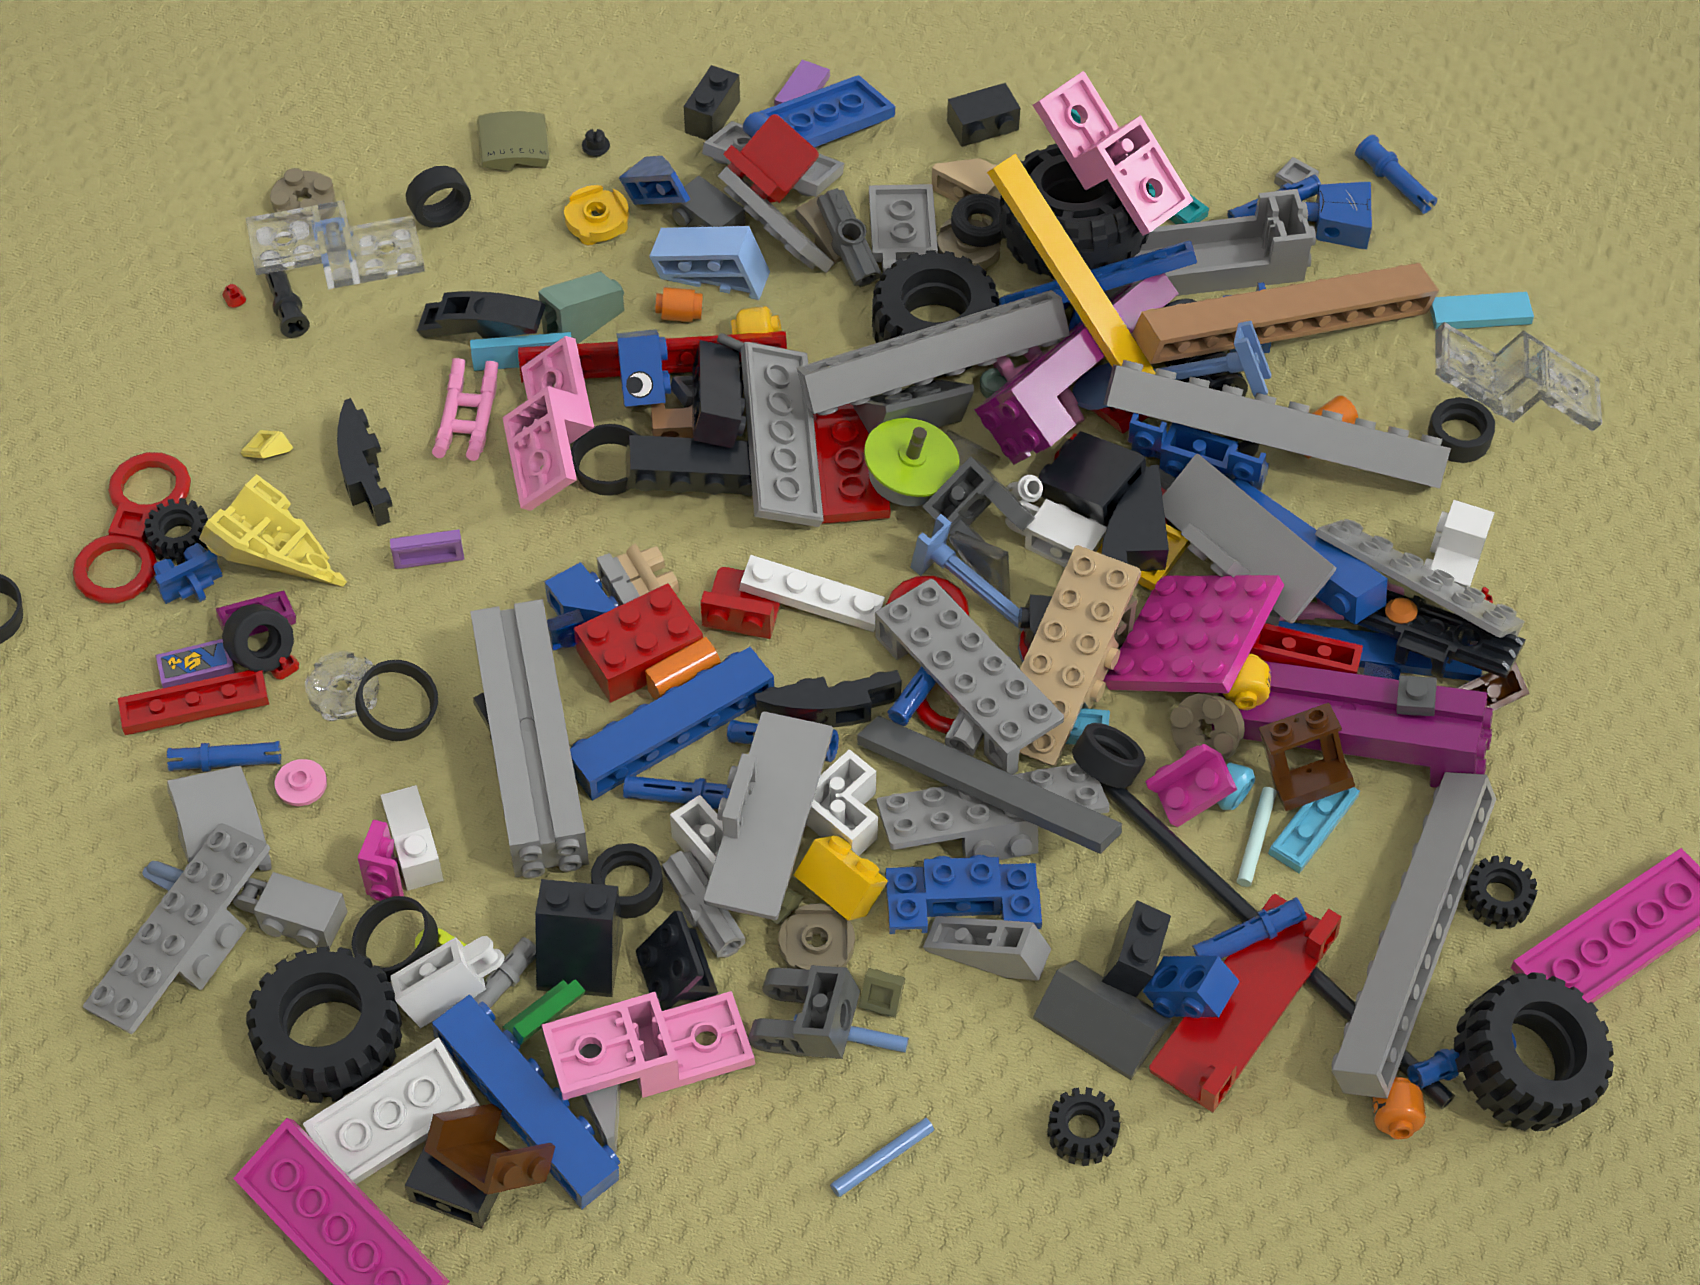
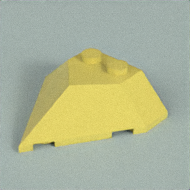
M257 474L243 487L231 506L225 511L219 509L204 525L199 540L205 543L212 553L222 556L228 561L344 587L347 583L340 572L335 573L330 569V564L328 563L329 556L304 521L293 518L288 511L291 503L286 496Z

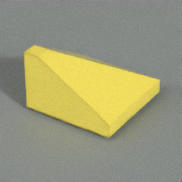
M260 430L241 450V455L243 457L267 458L290 452L293 446L281 431Z

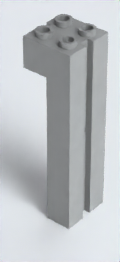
M1297 189L1259 193L1254 216L1157 227L1149 233L1146 244L1142 245L1140 252L1135 257L1185 241H1191L1197 263L1165 273L1179 293L1177 296L1256 287L1257 283L1262 282L1265 285L1304 281L1306 269L1311 266L1310 250L1311 246H1314L1316 243V233L1314 227L1308 224L1307 204L1305 201L1301 202ZM1126 285L1106 290L1104 293L1109 299Z
M543 599L516 603L513 609L501 611L499 606L470 611L515 877L536 878L545 873L544 868L559 866L561 871H575L583 865H588L589 859Z

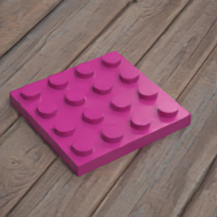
M1220 575L1164 576L1156 583L1155 589L1152 590L1133 625V631L1125 639L1120 649V656L1113 670H1108L1103 681L1109 690L1229 693L1284 587V583L1279 575H1236L1235 577L1231 575L1224 577Z

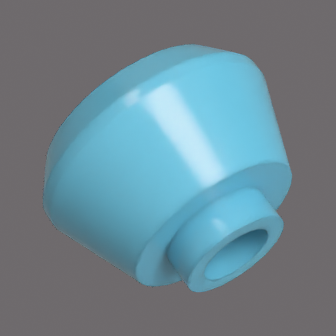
M1230 762L1227 764V767L1238 790L1217 802L1222 810H1234L1237 808L1255 782L1253 769Z

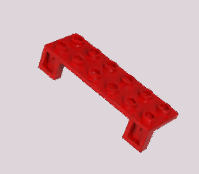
M1273 894L1262 909L1268 911L1284 904L1287 900L1277 894ZM1329 908L1321 919L1305 912L1307 920L1285 928L1277 933V937L1271 940L1267 937L1229 955L1224 963L1240 982L1220 1016L1184 1017L1149 1065V1072L1214 1113L1337 938L1342 916Z

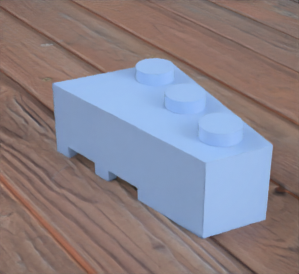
M749 226L661 228L649 256L660 279L700 287L702 283L720 286V292L730 294L731 289L750 293L749 298L760 300L770 273Z

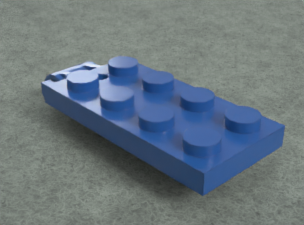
M857 75L768 109L753 112L745 119L743 131L752 138L771 115L776 114L813 147H817L895 117L896 106L861 76Z

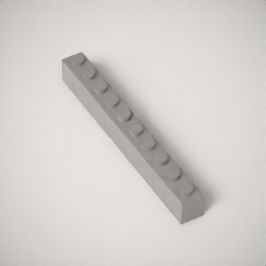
M1123 360L1122 366L1113 364L1103 405L1436 488L1441 486L1451 448L1441 446L1442 439L1422 434L1420 441L1408 438V430L1389 426L1388 432L1375 430L1376 422L1356 418L1355 424L1343 422V414L1323 409L1322 415L1319 416L1308 413L1310 408L1308 405L1290 401L1287 408L1275 405L1277 399L1275 397L1256 393L1255 399L1242 396L1243 389L1223 385L1222 391L1209 388L1210 381L1191 376L1188 383L1175 380L1177 373L1159 368L1156 369L1154 375L1142 372L1143 364Z
M1445 772L1440 787H1437L1434 791L1432 808L1429 815H1426L1423 820V832L1419 842L1415 843L1412 849V861L1408 871L1402 875L1401 890L1397 900L1391 904L1390 919L1387 927L1380 933L1379 948L1376 956L1368 965L1363 990L1359 991L1356 996L1354 1014L1351 1021L1345 1025L1343 1043L1339 1053H1336L1332 1060V1073L1345 1094L1386 1099L1389 1096L1496 801L1487 775Z

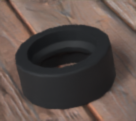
M434 166L424 170L414 177L408 185L405 194L407 205L415 219L421 225L430 228L442 227L453 223L464 214L471 201L470 189L463 177L455 168L449 166ZM446 188H453L450 194L442 201L432 205H424L427 199L435 192Z
M1462 397L1446 399L1438 404L1433 411L1427 435L1442 439L1441 446L1451 448L1448 457L1449 461L1458 463L1472 462L1483 457L1490 448L1495 433V420L1491 411L1480 402ZM1451 420L1466 421L1475 426L1481 436L1468 441L1458 440L1449 436L1441 425Z
M1101 723L1086 725L1072 749L1073 758L1082 770L1101 783L1118 788L1131 786L1146 761L1143 750L1133 739L1120 730Z
M634 843L618 844L606 849L596 858L591 869V883L605 885V878L612 870L621 866H637L643 868L648 873L649 885L641 893L633 896H619L622 918H636L648 913L658 904L663 893L662 867L656 855L646 847Z

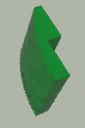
M576 979L570 984H567L564 980L502 1026V1032L506 1029L510 1031L519 1045H521L541 1030L542 1024L551 1022L584 996L585 990Z

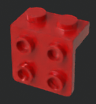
M773 114L741 151L730 145L723 155L731 161L727 167L740 179H743L746 175L754 182L750 188L762 199L765 200L769 196L780 203L818 159L819 152L780 116Z
M729 567L719 568L711 592L704 591L700 602L702 626L771 639L781 603L740 591V583L745 570Z

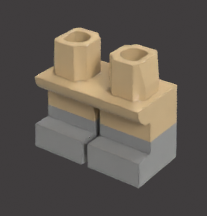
M635 543L628 548L627 553L612 558L611 554L608 553L597 557L599 579L609 596L612 595L619 606L669 583L675 594L679 592L678 580L673 572L668 571L656 577L653 573L665 568L664 558L657 546L640 551Z

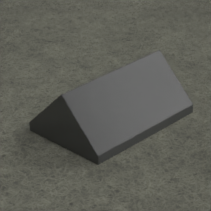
M935 380L925 385L902 388L900 392L893 395L878 394L871 396L868 402L853 405V408L869 434L881 423L897 418L918 419L938 428L962 422L974 393V385Z
M1077 960L1061 967L1056 971L1033 1019L1131 1080L1168 1029L1172 1019L1160 1015L1153 1007L1137 997L1103 983L1101 975Z

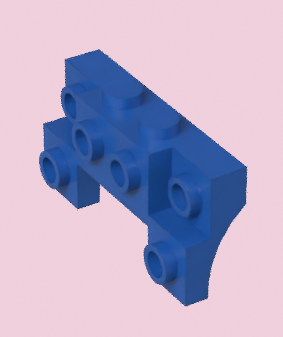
M1133 414L1129 424L1128 442L1132 443L1131 450L1145 457L1160 459L1159 468L1177 478L1196 454H1199L1228 479L1233 480L1237 477L1261 491L1269 468V463L1266 462V453L1261 452L1260 457L1256 458L1237 452V441L1172 422L1167 433L1166 422L1162 421L1160 427L1140 422L1139 414Z
M974 855L970 858L937 856L933 859H924L923 867L886 868L889 934H895V930L921 929L922 933H927V917L1000 915V911H1002V920L1033 922L1037 929L1042 928L1036 863L999 864V857H988L986 855Z

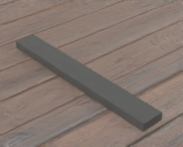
M876 717L857 734V744L1099 854L1122 833L1121 822L884 717Z

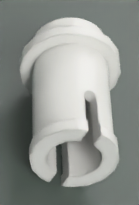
M1034 475L1023 476L1018 482H1012L1006 487L1008 490L1012 489L1010 492L1018 501H1037L1043 492L1041 481Z

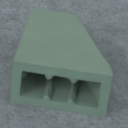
M601 271L545 287L538 291L539 301L546 305L542 316L543 334L571 332V338L576 339V344H579L624 312L623 288L616 280L609 279Z

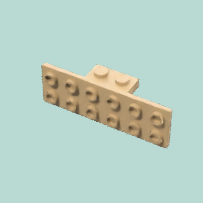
M1079 545L1074 547L1020 668L1064 715V722L1022 748L1020 754L1052 767L1056 766L1081 708L1091 709L1094 701H1100L1106 683L1103 682L1108 669H1114L1120 656V650L1117 649L1119 645L1114 638V634L1141 576L1139 568Z

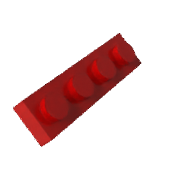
M247 670L118 698L121 725L125 735L270 705L263 670L257 672Z

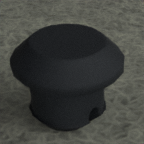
M590 129L586 132L585 139L582 142V149L586 154L601 156L609 150L610 142L602 130L597 129L594 132L593 129Z

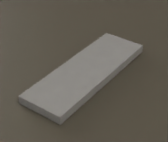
M744 342L741 347L754 516L819 527L824 520L813 412L806 406L797 372V367L808 364L807 353Z

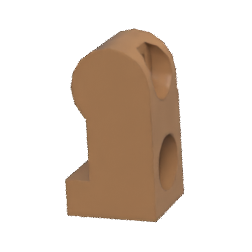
M664 403L651 404L653 436L693 438L692 405L688 408L665 409Z

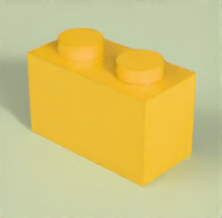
M833 835L815 839L793 875L848 921L867 916L888 882V879L879 873V868L876 864L868 859L860 858L851 850V845L845 839Z

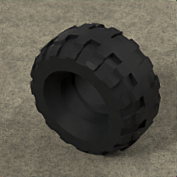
M1057 144L1048 145L1043 150L1037 149L1026 155L1024 161L1020 160L1090 270L1135 257L1140 252L1142 245L1146 244L1149 233L1142 236L1108 179L1085 190ZM1147 182L1146 190L1148 194L1151 196V193H1149V183ZM1001 195L1000 229L1002 238L1006 239L1007 248L1012 252V256L1019 263H1026L1028 270L1039 275H1049L1051 279H1055Z

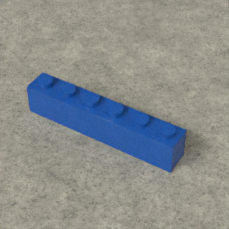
M1237 477L1231 480L1336 567V571L1317 593L1316 598L1353 624H1357L1386 605L1388 578L1363 561L1316 536L1317 530L1245 480L1238 479Z
M751 647L741 652L730 654L724 662L711 669L700 671L687 683L670 688L657 700L650 704L640 705L627 717L620 721L610 722L597 734L574 743L570 748L575 779L593 801L624 783L626 775L636 776L753 709L755 707V694L774 687V675Z
M469 994L432 1022L435 1039L439 1037L443 1041L453 1060L487 1100L502 1110L501 1116L528 1147L545 1143L555 1145L549 1172L582 1210L619 1180V1158L608 1145L605 1144L601 1147L593 1137L595 1132L592 1126L583 1116L580 1115L576 1118L569 1110L568 1106L570 1103L568 1099L563 1100L560 1089L556 1086L551 1089L544 1081L545 1074L539 1064L532 1058L526 1060L518 1051L520 1045L513 1034L507 1029L503 1032L494 1023L496 1020L495 1015L487 1004L483 1001L478 1004Z

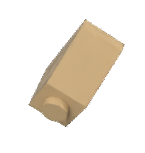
M981 158L937 163L932 167L931 184H933V191L956 203L960 199L972 194H987L1000 200L1001 194L987 173L997 165Z

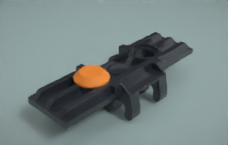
M1387 590L1386 605L1357 623V625L1398 639L1394 657L1395 662L1405 665L1410 651L1431 658V675L1441 679L1445 673L1446 663L1450 664L1453 660L1506 678L1526 639L1513 634L1499 638L1455 613L1427 604L1424 598L1414 595L1412 599ZM1471 641H1478L1477 644L1469 646Z

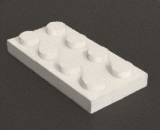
M438 1037L304 1122L303 1125L313 1141L355 1184H358L427 1140L433 1114L480 1105L445 1044Z

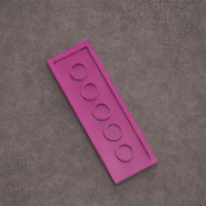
M1682 848L1678 849L1515 959L1511 969L1516 974L1543 973L1546 975V980L1552 976L1566 981V987L1571 988L1574 986L1583 993L1582 998L1587 1003H1594L1700 930V866Z
M286 1118L233 1178L333 1285H447L450 1282L292 1119Z

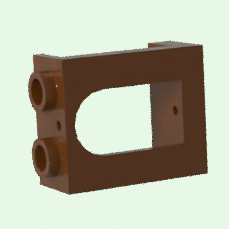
M1329 702L1259 727L1273 785L1285 811L1355 787L1353 776L1344 759L1338 732L1342 731V727ZM1319 739L1323 759L1289 771L1285 751Z

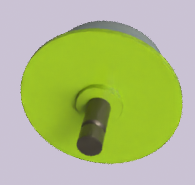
M897 418L883 422L872 430L865 443L864 457L873 487L885 499L899 505L919 506L925 504L959 469V454L952 440L942 430L922 420Z

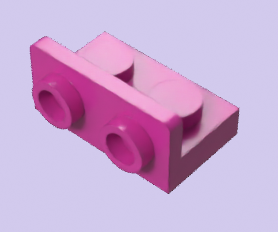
M1205 744L1190 748L1182 758L1171 765L1159 768L1154 776L1145 781L1147 788L1158 794L1170 824L1176 827L1181 826L1238 790L1222 754Z
M373 819L358 855L366 895H370V897L377 901L394 896H404L398 870V858L394 856L393 851L394 839L390 837L388 823Z

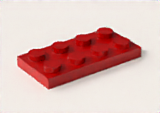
M849 403L839 406L837 411L827 415L813 413L824 520L822 524L890 518L889 500L885 499L875 490L869 478V469L864 457L865 443L869 433L853 405Z

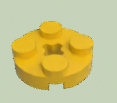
M601 185L586 186L575 191L569 197L570 202L567 206L565 205L564 216L566 226L574 236L579 238L582 244L593 245L597 242L607 241L624 234L628 229V203L624 195L613 189V192L603 190ZM597 211L599 214H603L600 216H592L591 212Z

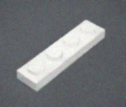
M750 555L739 588L740 591L871 632L875 630V612L882 608L885 598L884 596Z

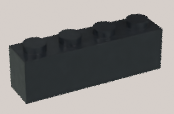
M702 340L699 341L692 365L693 440L733 449L736 437H742L746 425V416H742L745 408V398H742L744 391L743 380H741L743 375L742 362H739L738 351L725 345Z
M629 435L626 450V488L638 489L640 491L663 490L676 493L704 492L711 495L725 493L753 496L748 441L735 440L732 449L694 441L693 438Z

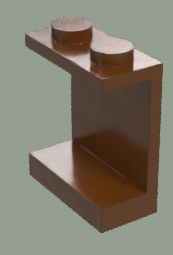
M491 1103L433 1114L424 1151L489 1195L546 1182L551 1168L555 1145L545 1143L510 1150L495 1139L502 1110Z

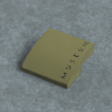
M506 111L478 116L477 127L482 167L511 172L515 163L541 168L547 167L550 159L545 114L526 111Z

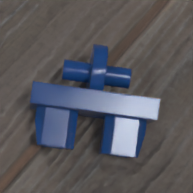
M196 543L186 548L183 553L186 562L175 566L171 559H164L155 563L153 566L156 573L155 580L165 604L179 597L183 600L191 595H194L199 603L206 600L203 589L214 585L213 581L223 576L217 562V555L210 550L206 551L199 543Z

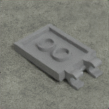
M933 184L869 186L872 254L876 262H882L883 272L887 268L891 269V265L899 259L907 260V256L918 252L919 255L926 254L927 250H936V253H938Z

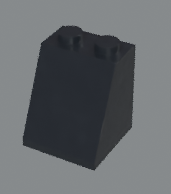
M1079 431L1073 440L1068 439L1063 444L1056 460L1052 464H1046L1039 473L1038 479L1043 485L1041 497L1056 504L1065 505L1071 511L1088 519H1094L1099 524L1108 527L1119 501L1128 488L1146 470L1145 457L1135 451Z
M541 879L535 912L537 991H550L563 980L570 984L576 979L585 990L584 995L613 997L623 935L618 886Z

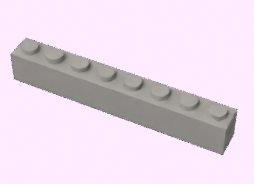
M1050 290L797 367V372L806 406L814 414L827 415L834 413L838 410L837 407L845 404L860 405L868 402L871 396L881 393L882 395H893L902 390L901 387L910 384L920 386L931 383L934 380L933 377L943 374L947 376L963 373L966 367L972 365L987 366L997 361L998 357L1008 354L1009 356L1023 355L1029 351L1028 348L1037 345L1043 347L1052 346L1059 343L1060 338L1070 336L1062 297Z

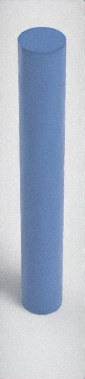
M795 1014L793 1021H796L798 1014ZM851 1026L847 1041L906 1053L909 1038Z
M924 1118L830 1184L835 1195L841 1197L934 1131L933 1125L927 1118Z

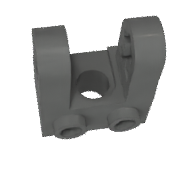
M971 456L922 506L935 520L942 514L952 522L949 533L986 569L999 555L970 526L972 522L992 502L1022 531L1035 519L982 463Z
M811 965L810 970L791 968L769 969L763 984V993L774 1000L804 1003L802 1013H798L796 1021L766 1018L755 1019L748 1037L750 1045L758 1050L770 1053L843 1059L860 995V989L848 968Z

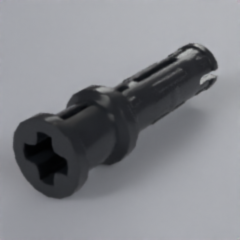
M267 252L261 256L260 264L274 297L272 309L275 315L280 318V331L289 338L299 337L308 331L310 322L301 311L302 301L300 297L294 294L291 289L280 255L278 253L275 255V252Z

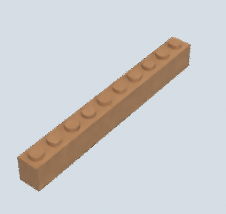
M1420 263L1399 265L1358 274H1347L1335 278L1318 279L1312 282L1290 284L1288 286L1262 289L1255 292L1148 309L1141 312L1132 336L1149 363L1155 364L1235 349L1234 340L1238 323L1252 321L1260 344L1427 314L1439 289Z

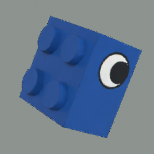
M657 329L616 333L624 406L666 403L665 394H671V384L668 370L662 371L661 360H668L665 337H659Z

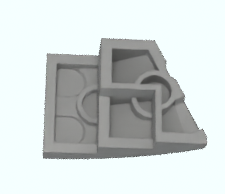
M241 766L167 781L168 794L178 819V838L189 863L220 823L266 842ZM269 852L260 862V870H271Z

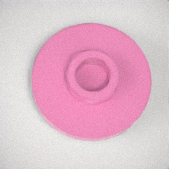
M298 759L287 763L278 771L275 778L277 795L283 802L292 806H305L317 801L327 787V777L324 769L318 763L307 759Z

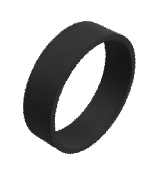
M387 660L371 667L363 676L355 696V708L362 724L374 735L390 741H406L420 735L429 726L438 706V692L432 678L419 666L404 660ZM395 672L407 675L416 680L427 693L430 702L429 716L425 721L411 728L397 729L388 727L377 721L367 710L363 699L364 685L371 678L382 673Z
M406 896L389 897L374 904L360 918L352 936L354 957L357 954L366 956L369 937L382 920L391 914L404 910H414L422 913L424 932L417 948L402 962L391 967L381 968L386 973L388 982H391V975L435 950L438 941V928L432 915L418 901Z

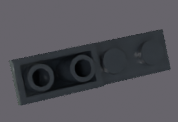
M480 291L447 292L443 294L441 302L426 303L417 332L423 338L477 332L483 339L535 334L538 331L546 305L542 301L503 293Z
M349 398L344 400L337 428V447L341 470L352 506L366 502L377 526H381L391 522L388 508L393 506L387 488L380 489L377 483L381 481L377 470L379 468L377 453L381 452V447L375 433L369 434L367 431L369 423L364 410H357L352 399Z
M898 670L877 672L870 677L855 681H842L832 687L827 686L824 676L814 679L805 678L795 684L780 688L770 687L755 694V714L758 720L762 712H769L825 724L833 728L870 722L871 708L896 702L901 695L902 681Z

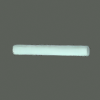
M1264 787L1262 789L1237 878V883L1243 887L1251 886L1277 794V791L1271 787Z

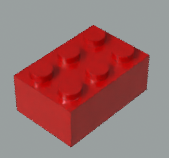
M669 583L574 627L577 653L610 703L647 686L646 669L703 639V633Z

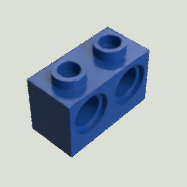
M1163 956L1153 978L1142 992L1153 1003L1155 1011L1164 1017H1219L1240 981L1219 956Z

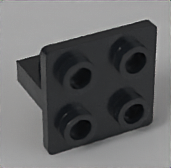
M673 911L636 949V956L649 993L656 992L662 1011L671 1009L679 1000L699 1001L718 994L696 929L688 928L682 911Z

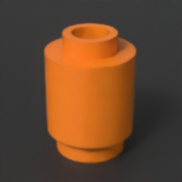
M664 287L663 294L656 293L655 313H662L661 320L693 322V319L701 320L703 293H695V289Z

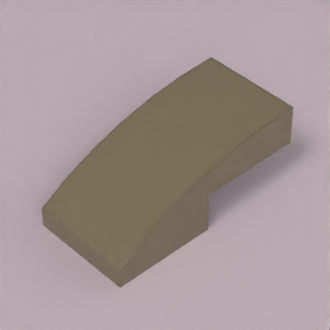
M820 194L797 207L796 218L815 236V245L835 265L842 261V258L832 249L831 243L833 238L817 205L818 197L822 196ZM843 235L848 240H854L848 235Z

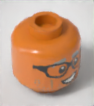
M1395 1077L1387 1099L1372 1097L1374 1123L1378 1130L1390 1135L1392 1138L1407 1139L1414 1132L1419 1131L1425 1124L1426 1113L1423 1093L1410 1080Z

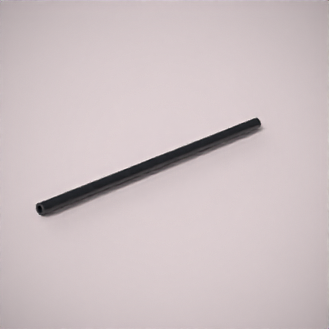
M1101 783L1104 793L1242 923L1257 916L1258 911L1132 793L1126 788L1112 787ZM1316 966L1306 980V983L1344 1019L1350 1022L1356 1008L1355 1002ZM1405 1049L1398 1069L1408 1078V1067L1419 1061ZM1440 1081L1421 1089L1440 1109H1444L1455 1097Z

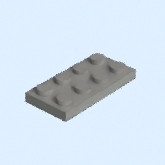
M731 121L704 142L702 154L712 157L717 163L730 164L731 161L723 155L730 145L741 151L751 138L743 131L742 124ZM819 154L818 159L795 184L793 189L798 190L802 195L817 197L843 174L845 163Z
M727 166L722 170L718 177L727 184L723 189L737 202H740L744 206V210L754 219L760 221L764 228L774 238L780 240L785 245L784 247L798 260L800 259L812 270L815 266H818L827 273L834 265V262L767 199L764 200L750 188L751 185L748 182L740 179Z

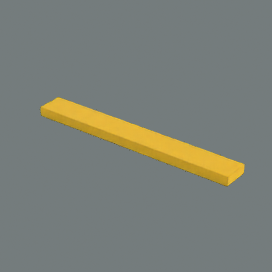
M1012 155L988 171L989 177L1112 368L1113 364L1122 366L1123 360L1143 364L1142 372L1155 375L1156 372L1017 155Z

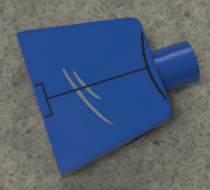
M1371 182L1322 184L1319 186L1316 202H1306L1308 209L1307 221L1315 222L1316 239L1338 245L1367 249L1372 230Z

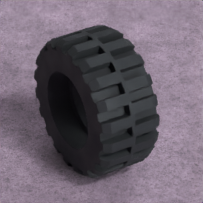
M927 250L926 254L919 255L916 252L908 255L907 260L899 259L891 265V269L887 268L881 274L879 281L875 284L872 299V327L875 342L879 343L945 323L924 321L910 313L919 307L928 305L945 306L958 312L960 316L955 318L958 319L999 306V294L996 291L993 279L989 275L986 276L987 272L980 265L974 266L971 259L963 255L961 258L956 257L954 252L945 251L944 254L936 253V250ZM972 366L966 367L965 371L972 368Z
M329 946L317 947V952L307 954L306 949L295 953V959L289 962L283 959L275 964L276 971L272 975L267 972L259 981L261 991H253L249 1000L251 1009L246 1014V1024L249 1029L248 1036L263 1074L268 1075L271 1084L278 1090L286 1088L288 1096L299 1100L302 1099L304 1094L307 1095L309 1102L322 1103L323 1097H331L333 1102H337L344 1097V1094L358 1089L383 1073V1066H392L397 1057L395 1049L400 1047L402 1040L400 1029L402 1026L398 1004L395 1001L392 984L388 982L386 973L380 966H373L371 959L363 954H357L356 957H353L351 949L339 947L337 952H330ZM329 1002L344 1003L354 1007L361 1013L355 1028L345 1038L334 1044L311 1047L299 1044L289 1037L296 1020L305 1011L316 1005Z
M1531 972L1528 975L1519 973L1511 975L1506 980H1501L1471 1002L1465 1009V1014L1460 1017L1456 1026V1030L1460 1034L1454 1037V1051L1459 1052V1057L1455 1059L1458 1073L1463 1072L1466 1079L1463 1081V1084L1468 1092L1473 1091L1478 1099L1475 1102L1483 1110L1488 1108L1494 1112L1492 1117L1503 1124L1512 1121L1511 1126L1513 1128L1526 1131L1531 1127V1130L1535 1132L1546 1131L1551 1127L1557 1128L1597 1103L1598 1098L1604 1095L1609 1086L1607 1079L1612 1076L1614 1067L1613 1061L1609 1060L1614 1055L1612 1041H1607L1606 1034L1609 1033L1605 1020L1600 1022L1596 1015V1012L1599 1010L1592 1002L1587 1003L1582 998L1583 993L1576 987L1568 988L1565 986L1566 981L1554 976L1546 980V975L1543 973ZM1513 1024H1519L1531 1029L1546 1043L1554 1060V1080L1545 1079L1535 1074L1522 1062L1513 1044Z

